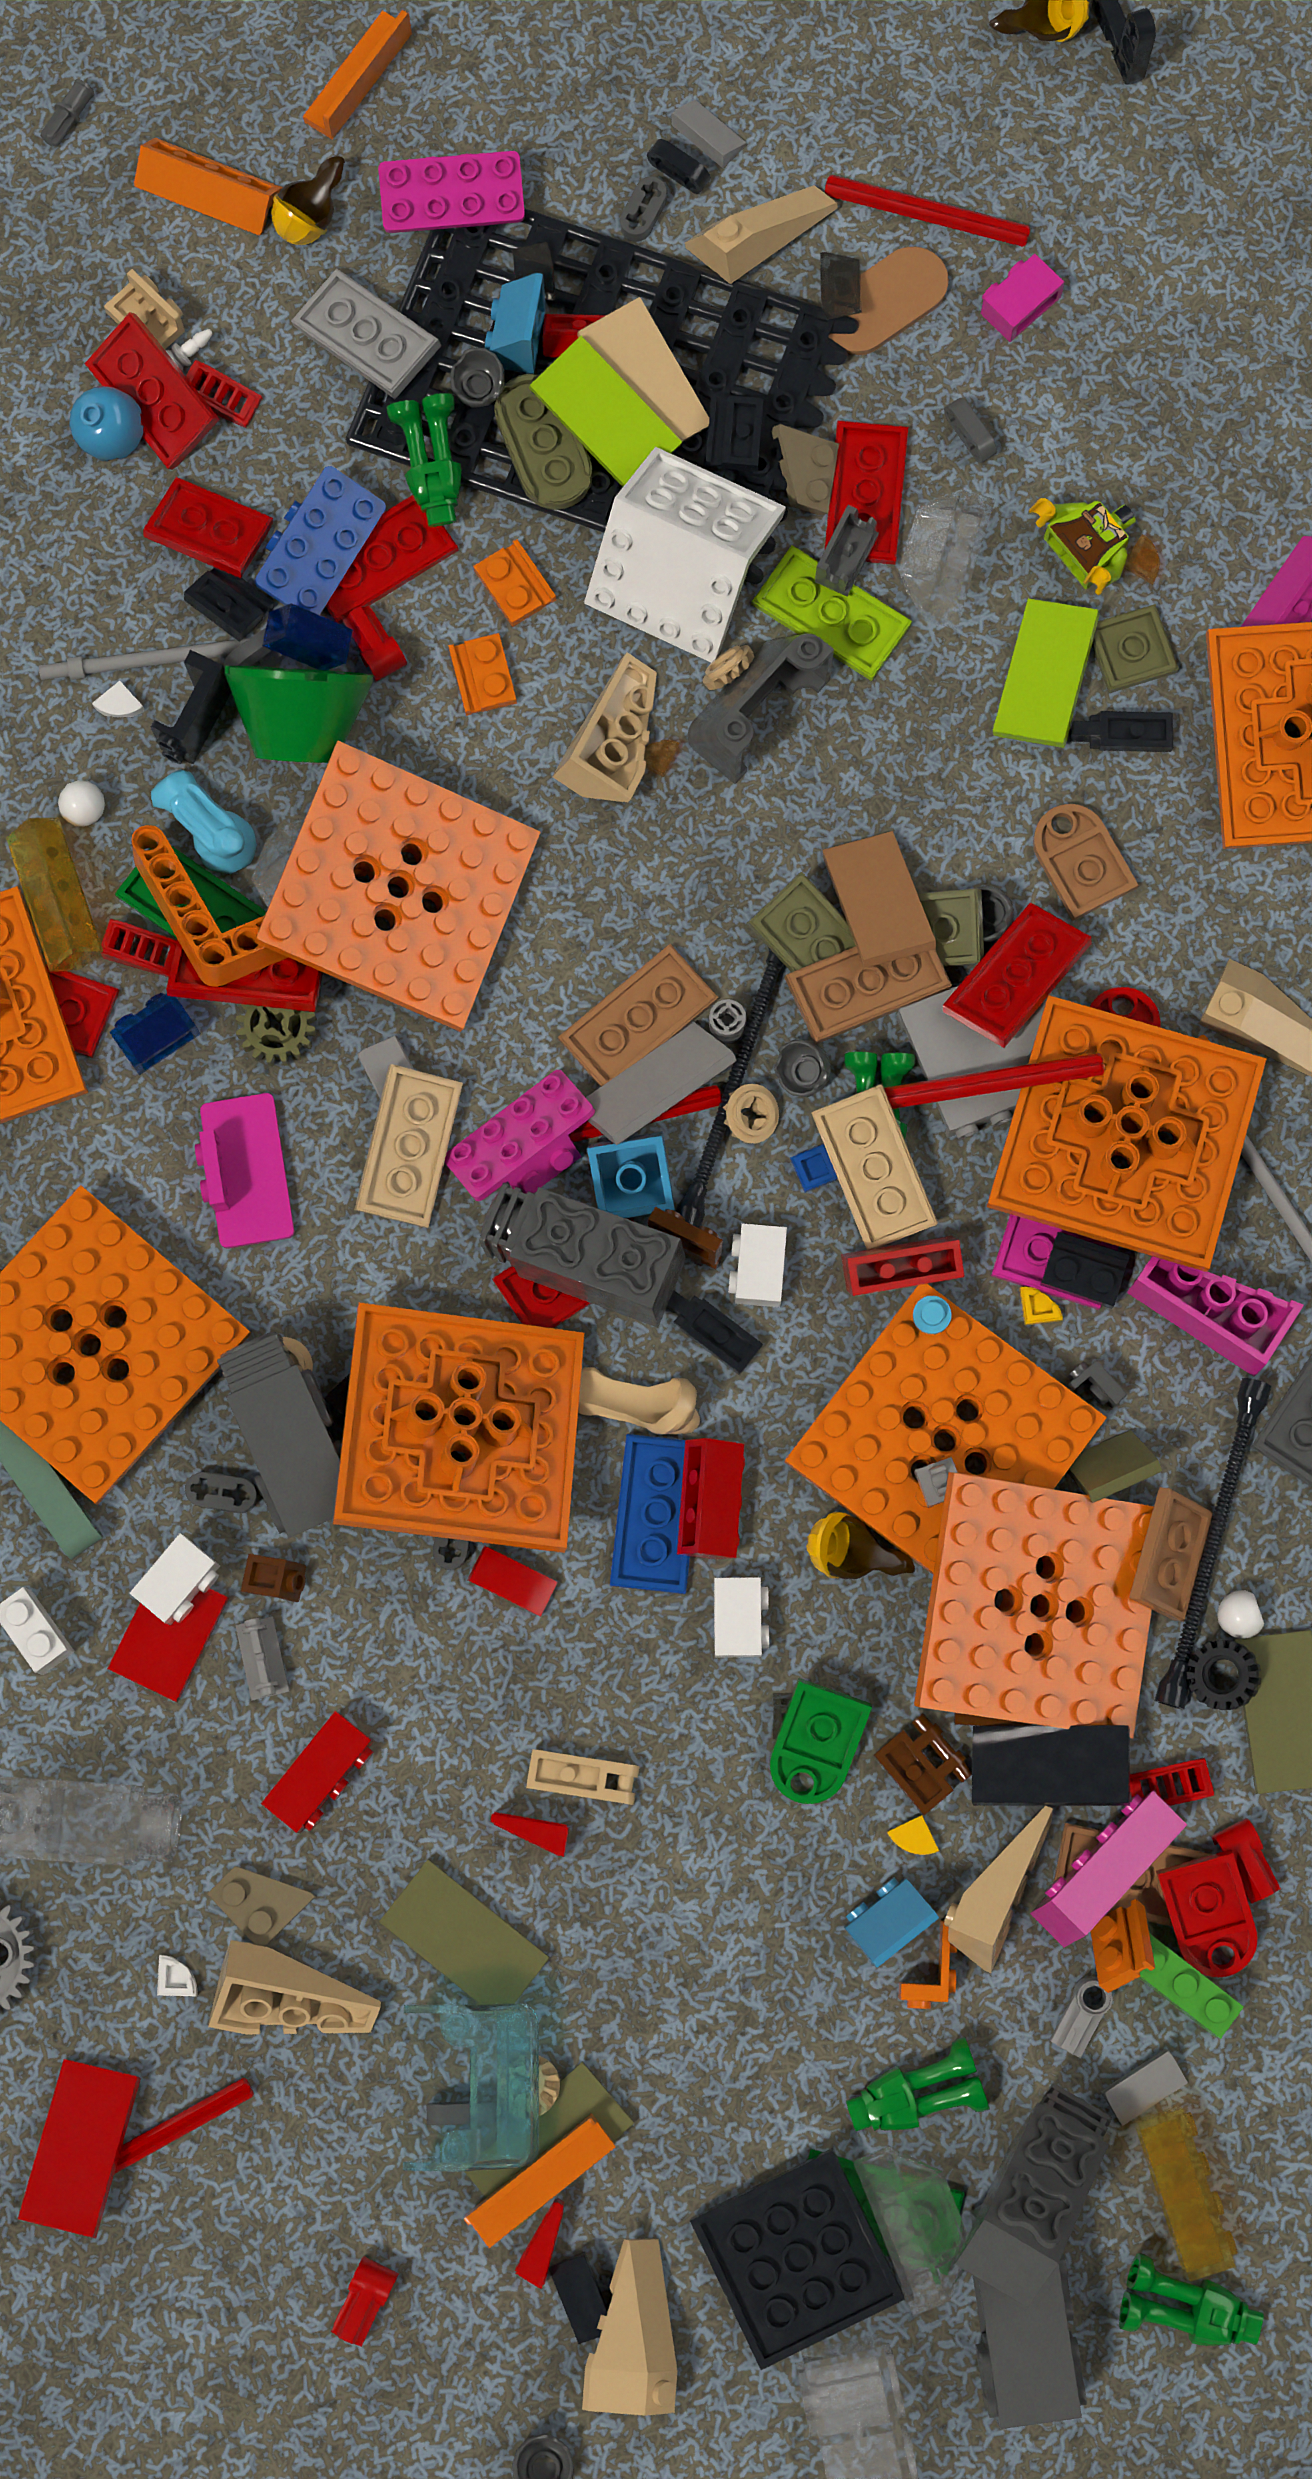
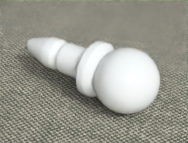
M207 329L196 333L192 339L186 341L181 347L175 343L172 345V350L165 351L182 371L184 366L191 364L188 357L193 356L199 351V348H203L212 336V331Z

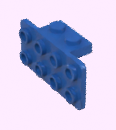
M333 466L325 467L302 503L300 504L295 500L284 516V519L289 523L283 533L276 529L265 548L271 552L255 578L256 586L306 620L315 621L386 509L385 502Z

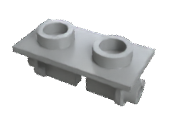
M273 1616L264 1619L254 1618L244 1621L245 1623L235 1625L251 1701L289 1692Z

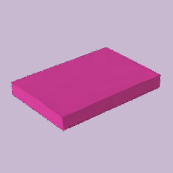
M1010 1214L991 1276L1024 1287L1036 1288L1043 1293L1099 1310L1101 1305L1041 1286L1040 1283L1057 1232L1118 1251L1119 1246Z

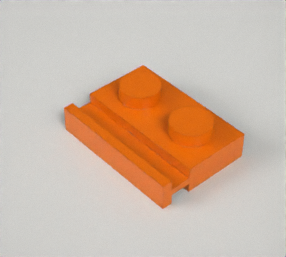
M518 539L513 541L511 546L506 549L503 547L473 566L475 573L512 627L537 613L551 602L556 601V595Z
M499 633L464 641V644L456 646L454 644L448 645L466 716L517 704Z
M1137 1899L1132 1900L1131 1906L1126 1909L1119 1907L1106 1914L1090 1931L1098 1984L1107 1993L1140 1977L1142 1970L1148 1968L1152 1971L1155 1969L1145 1906Z

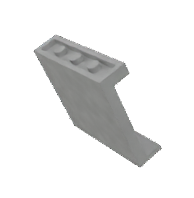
M957 987L898 1009L896 1019L902 1031H906L925 1079L929 1081L1027 1065L1047 998L1005 1048L943 1012V1004ZM1020 1089L935 1102L946 1126V1137L949 1138L956 1135L958 1140H961L979 1132L978 1126L991 1122L992 1126H998L1010 1121L1013 1117L1012 1113H1014Z

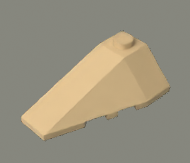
M813 185L714 222L686 241L685 248L718 273L729 284H732L838 208L837 202Z
M626 652L565 752L553 775L554 779L585 798L629 802L645 773L646 761H644L645 745L649 742L650 731H647L649 713L653 708L656 671Z
M1229 959L1198 1024L1312 1077V1019L1266 976Z
M1045 1806L964 1892L959 1905L951 1904L946 1915L944 1925L949 1927L948 1941L989 1973H992L1011 1927L1009 1924L1013 1910L1010 1908L1012 1904L1017 1906L1021 1902L1028 1876L1025 1874L1027 1870H1033L1052 1823L1053 1808Z
M231 1940L221 1967L208 2027L252 2035L260 2034V2025H283L284 2034H297L298 2027L305 2026L306 2024H317L318 2029L322 2033H371L381 2007V2001L269 1947Z
M624 2239L610 2283V2290L613 2296L607 2316L601 2315L597 2329L602 2330L595 2354L589 2353L585 2366L582 2410L643 2416L675 2413L677 2365L659 2239Z

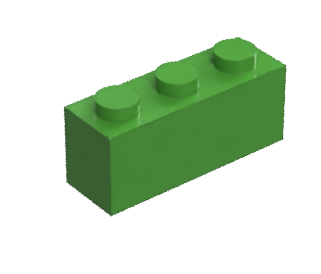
M1150 1934L1155 1969L1152 1971L1148 1968L1140 1972L1141 1976L1138 1978L1212 2036L1221 2039L1244 2006Z

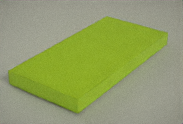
M582 336L529 385V389L622 487H624L655 447L672 454L682 444V441Z
M791 545L752 600V606L798 635L814 634L834 649V658L872 681L910 628L912 621L856 585H853L847 597L816 583V567L819 562Z
M1028 598L992 731L994 736L1065 748L1100 615L1098 609Z

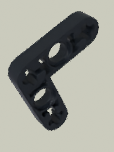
M1091 0L1092 9L1106 41L1110 40L1114 49L1111 53L1125 85L1143 80L1156 38V27L1150 10L1143 8L1128 13L1127 18H1125L1118 0Z

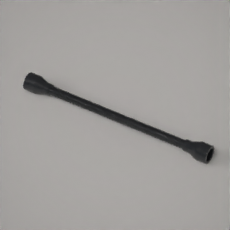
M769 947L766 971L756 994L757 997L753 1003V1010L750 1012V1019L747 1021L748 1023L740 1042L741 1045H739L737 1050V1061L733 1063L731 1068V1076L728 1077L726 1089H724L722 1094V1102L719 1103L717 1115L715 1116L716 1120L713 1121L714 1124L712 1125L713 1129L710 1130L711 1133H709V1138H707L708 1142H706L704 1147L705 1151H703L701 1156L702 1160H700L696 1177L693 1179L695 1182L689 1185L687 1194L675 1209V1212L684 1217L685 1222L697 1228L702 1226L705 1217V1196L707 1193L705 1185L708 1184L707 1181L710 1179L708 1176H711L710 1172L713 1170L711 1167H714L713 1163L716 1161V1154H718L719 1145H721L723 1140L722 1136L725 1135L724 1132L728 1126L724 1124L727 1118L726 1110L723 1107L728 1103L729 1093L739 1088L743 1082L742 1079L746 1073L745 1070H747L746 1066H748L749 1057H751L753 1052L752 1048H754L758 1031H760L762 1026L761 1022H763L767 1005L778 978L777 974L784 967V964Z
M1242 1378L1237 1395L1239 1413L1236 1422L1239 1427L1236 1428L1235 1441L1232 1442L1231 1455H1229V1460L1227 1461L1229 1464L1226 1465L1228 1469H1225V1478L1222 1479L1224 1483H1221V1492L1218 1494L1220 1497L1217 1498L1216 1511L1213 1512L1212 1519L1214 1520H1211V1529L1208 1531L1210 1534L1207 1535L1209 1539H1206V1548L1203 1549L1205 1553H1202V1562L1199 1564L1201 1566L1198 1568L1200 1572H1197V1581L1194 1582L1196 1586H1193V1595L1190 1597L1192 1599L1189 1601L1191 1605H1188V1614L1185 1616L1187 1619L1184 1620L1186 1624H1183L1184 1628L1181 1630L1183 1632L1180 1634L1182 1638H1179V1647L1176 1649L1178 1652L1175 1653L1177 1657L1171 1660L1169 1670L1160 1680L1156 1692L1155 1702L1177 1709H1185L1189 1695L1187 1672H1189L1190 1668L1188 1665L1189 1655L1192 1653L1190 1650L1193 1649L1191 1645H1194L1193 1640L1196 1639L1194 1636L1197 1635V1632L1195 1631L1198 1630V1621L1201 1620L1202 1613L1200 1612H1203L1202 1607H1204V1602H1206L1207 1588L1210 1587L1211 1574H1213L1214 1565L1216 1564L1214 1560H1217L1216 1555L1219 1554L1220 1547L1218 1546H1221V1537L1224 1535L1222 1532L1225 1531L1223 1527H1226V1518L1229 1517L1227 1513H1230V1504L1233 1502L1231 1499L1234 1498L1235 1485H1237V1480H1239V1471H1241V1466L1243 1465L1241 1462L1244 1461L1242 1457H1245V1448H1247V1443H1249L1248 1439L1250 1438L1251 1429L1255 1427L1257 1417L1267 1405L1272 1386L1263 1381L1251 1378Z

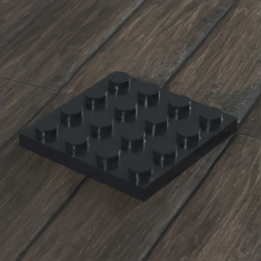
M833 2148L690 2219L691 2225L760 2370L905 2300V2295Z

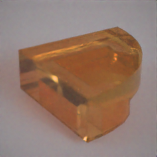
M1142 534L1128 555L1124 568L1153 585L1159 572L1160 559L1154 544Z
M665 739L646 745L644 753L645 769L664 777L680 743Z

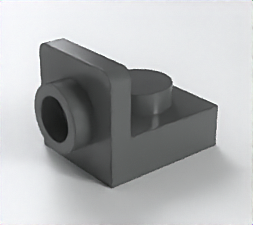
M1097 1360L1089 1367L1085 1362L1081 1363L1067 1376L1071 1381L1067 1388L1072 1392L1087 1380L1091 1384L1088 1388L1089 1393L1102 1406L1107 1403L1113 1408L1127 1396V1393Z

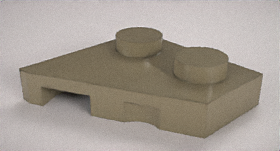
M782 424L774 426L772 434L774 439L779 438L783 460H780L779 463L782 475L787 481L786 491L790 506L815 515L823 516L828 514L839 444Z
M235 1866L207 1893L254 1945L264 1947L316 1897L310 1891L239 1866Z

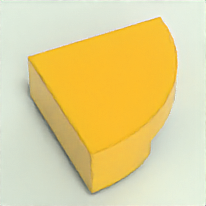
M1032 1287L1019 1288L1024 1325L1063 1320L1059 1306L1048 1295Z
M922 1815L887 1831L891 1840L907 1852L926 1855L939 1851Z

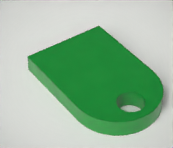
M798 1678L770 1754V1772L778 1790L790 1800L803 1804L820 1803L836 1794L846 1779L870 1715L872 1704ZM797 1773H807L812 1777L813 1784L806 1791H797L791 1785L793 1776Z

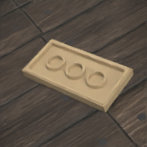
M640 297L578 331V338L582 336L682 442L709 428V416Z
M393 1064L389 1065L354 1210L429 1228L463 1085L462 1082Z
M882 1084L811 1112L867 1250L879 1248L938 1224Z

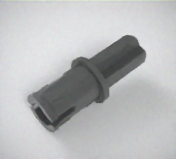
M76 79L63 101L55 104L54 108L56 111L40 135L48 145L57 147L74 123H79L80 113L94 96L93 89L87 83Z

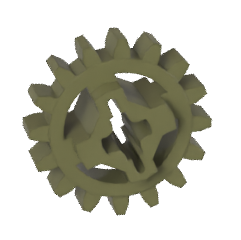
M241 1004L246 1014L236 1016L235 1020L244 1027L238 1029L236 1035L239 1039H246L241 1045L245 1052L254 1049L252 1057L256 1062H259L263 1056H266L267 1064L273 1067L277 1058H280L284 1066H287L289 1062L288 1056L293 1054L295 1058L300 1060L302 1056L299 1049L301 1047L306 1049L312 1048V1044L307 1037L317 1035L316 1028L309 1025L317 1020L314 1012ZM259 1013V1024L253 1028L254 1031H252L253 1021L256 1015ZM267 1015H270L273 1020H276L278 1023H281L283 1027L282 1030L285 1036H283L280 1033V1031H277L275 1028L271 1027L270 1020ZM301 1020L299 1033L294 1038L292 1036L293 1028ZM269 1043L281 1044L283 1047L270 1048L266 1046Z

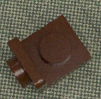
M248 1554L241 1592L299 1602L301 1592L306 1583V1565L285 1559Z

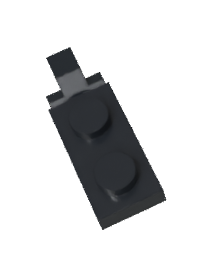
M1100 711L1097 715H1090L1089 721H1073L1070 727V742H1090V749H1099V751L1172 752L1174 748L1173 713Z
M673 1290L667 1305L671 1311L678 1315L673 1323L684 1334L740 1376L763 1344L704 1298L701 1300L694 1295L688 1301Z

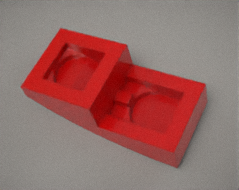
M486 1546L483 1547L467 1581L540 1617L558 1583Z

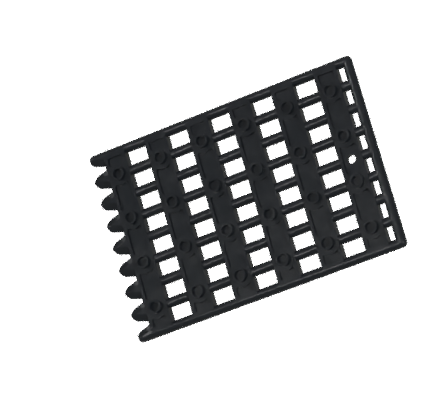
M524 208L525 218L521 222L532 227L525 243L495 233L498 224L430 230L398 312L436 337L441 347L397 398L394 399L388 395L383 406L375 404L381 389L368 381L345 440L349 446L411 467L404 431L400 426L390 421L387 406L399 401L414 400L420 404L422 414L423 398L434 394L447 393L432 387L439 370L451 374L452 366L457 362V360L445 357L451 340L454 339L478 348H485V334L458 326L464 308L491 317L492 302L471 295L477 277L504 285L531 274L540 273L543 274L545 300L573 309V315H608L617 310L615 307L622 291L651 300L652 304L648 312L672 353L677 344L707 354L701 372L679 366L688 382L695 385L694 392L709 417L711 394H717V397L728 398V395L764 398L758 472L736 470L738 473L734 483L785 506L770 495L771 490L786 491L787 481L782 475L779 463L780 460H783L779 438H773V427L782 424L793 429L795 427L816 428L823 424V413L806 401L807 396H830L835 393L836 383L821 372L818 366L819 364L842 365L846 363L848 356L846 349L829 338L830 333L853 334L857 332L859 323L855 318L738 279L729 284L715 271ZM445 232L453 234L447 251L438 249ZM568 238L598 248L592 265L561 255ZM489 247L519 256L513 274L483 264ZM634 260L665 270L658 287L627 277ZM433 262L441 265L434 282L426 280ZM555 269L586 279L579 296L549 286ZM700 282L731 292L725 310L694 300ZM420 293L428 295L421 313L413 310ZM766 305L798 315L792 332L760 322ZM688 313L719 323L713 341L682 331ZM435 321H440L443 327L438 331H434L430 328V325ZM493 321L492 326L490 328V331L492 332L494 330L495 321ZM754 336L786 346L780 363L748 353ZM538 353L535 367L546 370L558 357H545L543 354ZM742 367L774 377L768 395L736 384ZM504 370V385L512 379L514 371ZM453 395L455 402L454 410L457 413L451 428H447L452 460L453 462L461 463L460 484L605 533L614 498L622 488L617 480L587 449L588 456L591 457L592 482L584 498L577 504L565 509L554 510L541 507L530 500L524 492L507 448L486 442L493 424L497 425L495 417L496 401L489 406L472 408L460 402L456 395ZM369 417L377 420L371 437L362 435ZM422 420L423 435L431 438L428 422ZM708 429L683 441L672 454L704 468ZM481 455L511 465L505 483L474 473ZM428 458V462L435 461L434 459ZM786 507V509H785L783 518H782V520H781L780 522H783V521H785V520L787 519V516H788V509H787V507ZM769 536L757 554H770L774 552L776 547L775 539ZM751 562L744 581L752 584L761 583L764 577L763 571Z

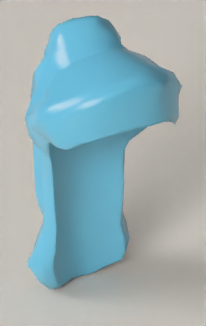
M182 769L175 771L160 780L152 789L151 800L153 807L165 809L172 813L193 835L194 848L200 855L203 864L211 871L232 874L252 862L257 844L251 825L239 815L225 811L215 803L204 789L197 784L191 772Z

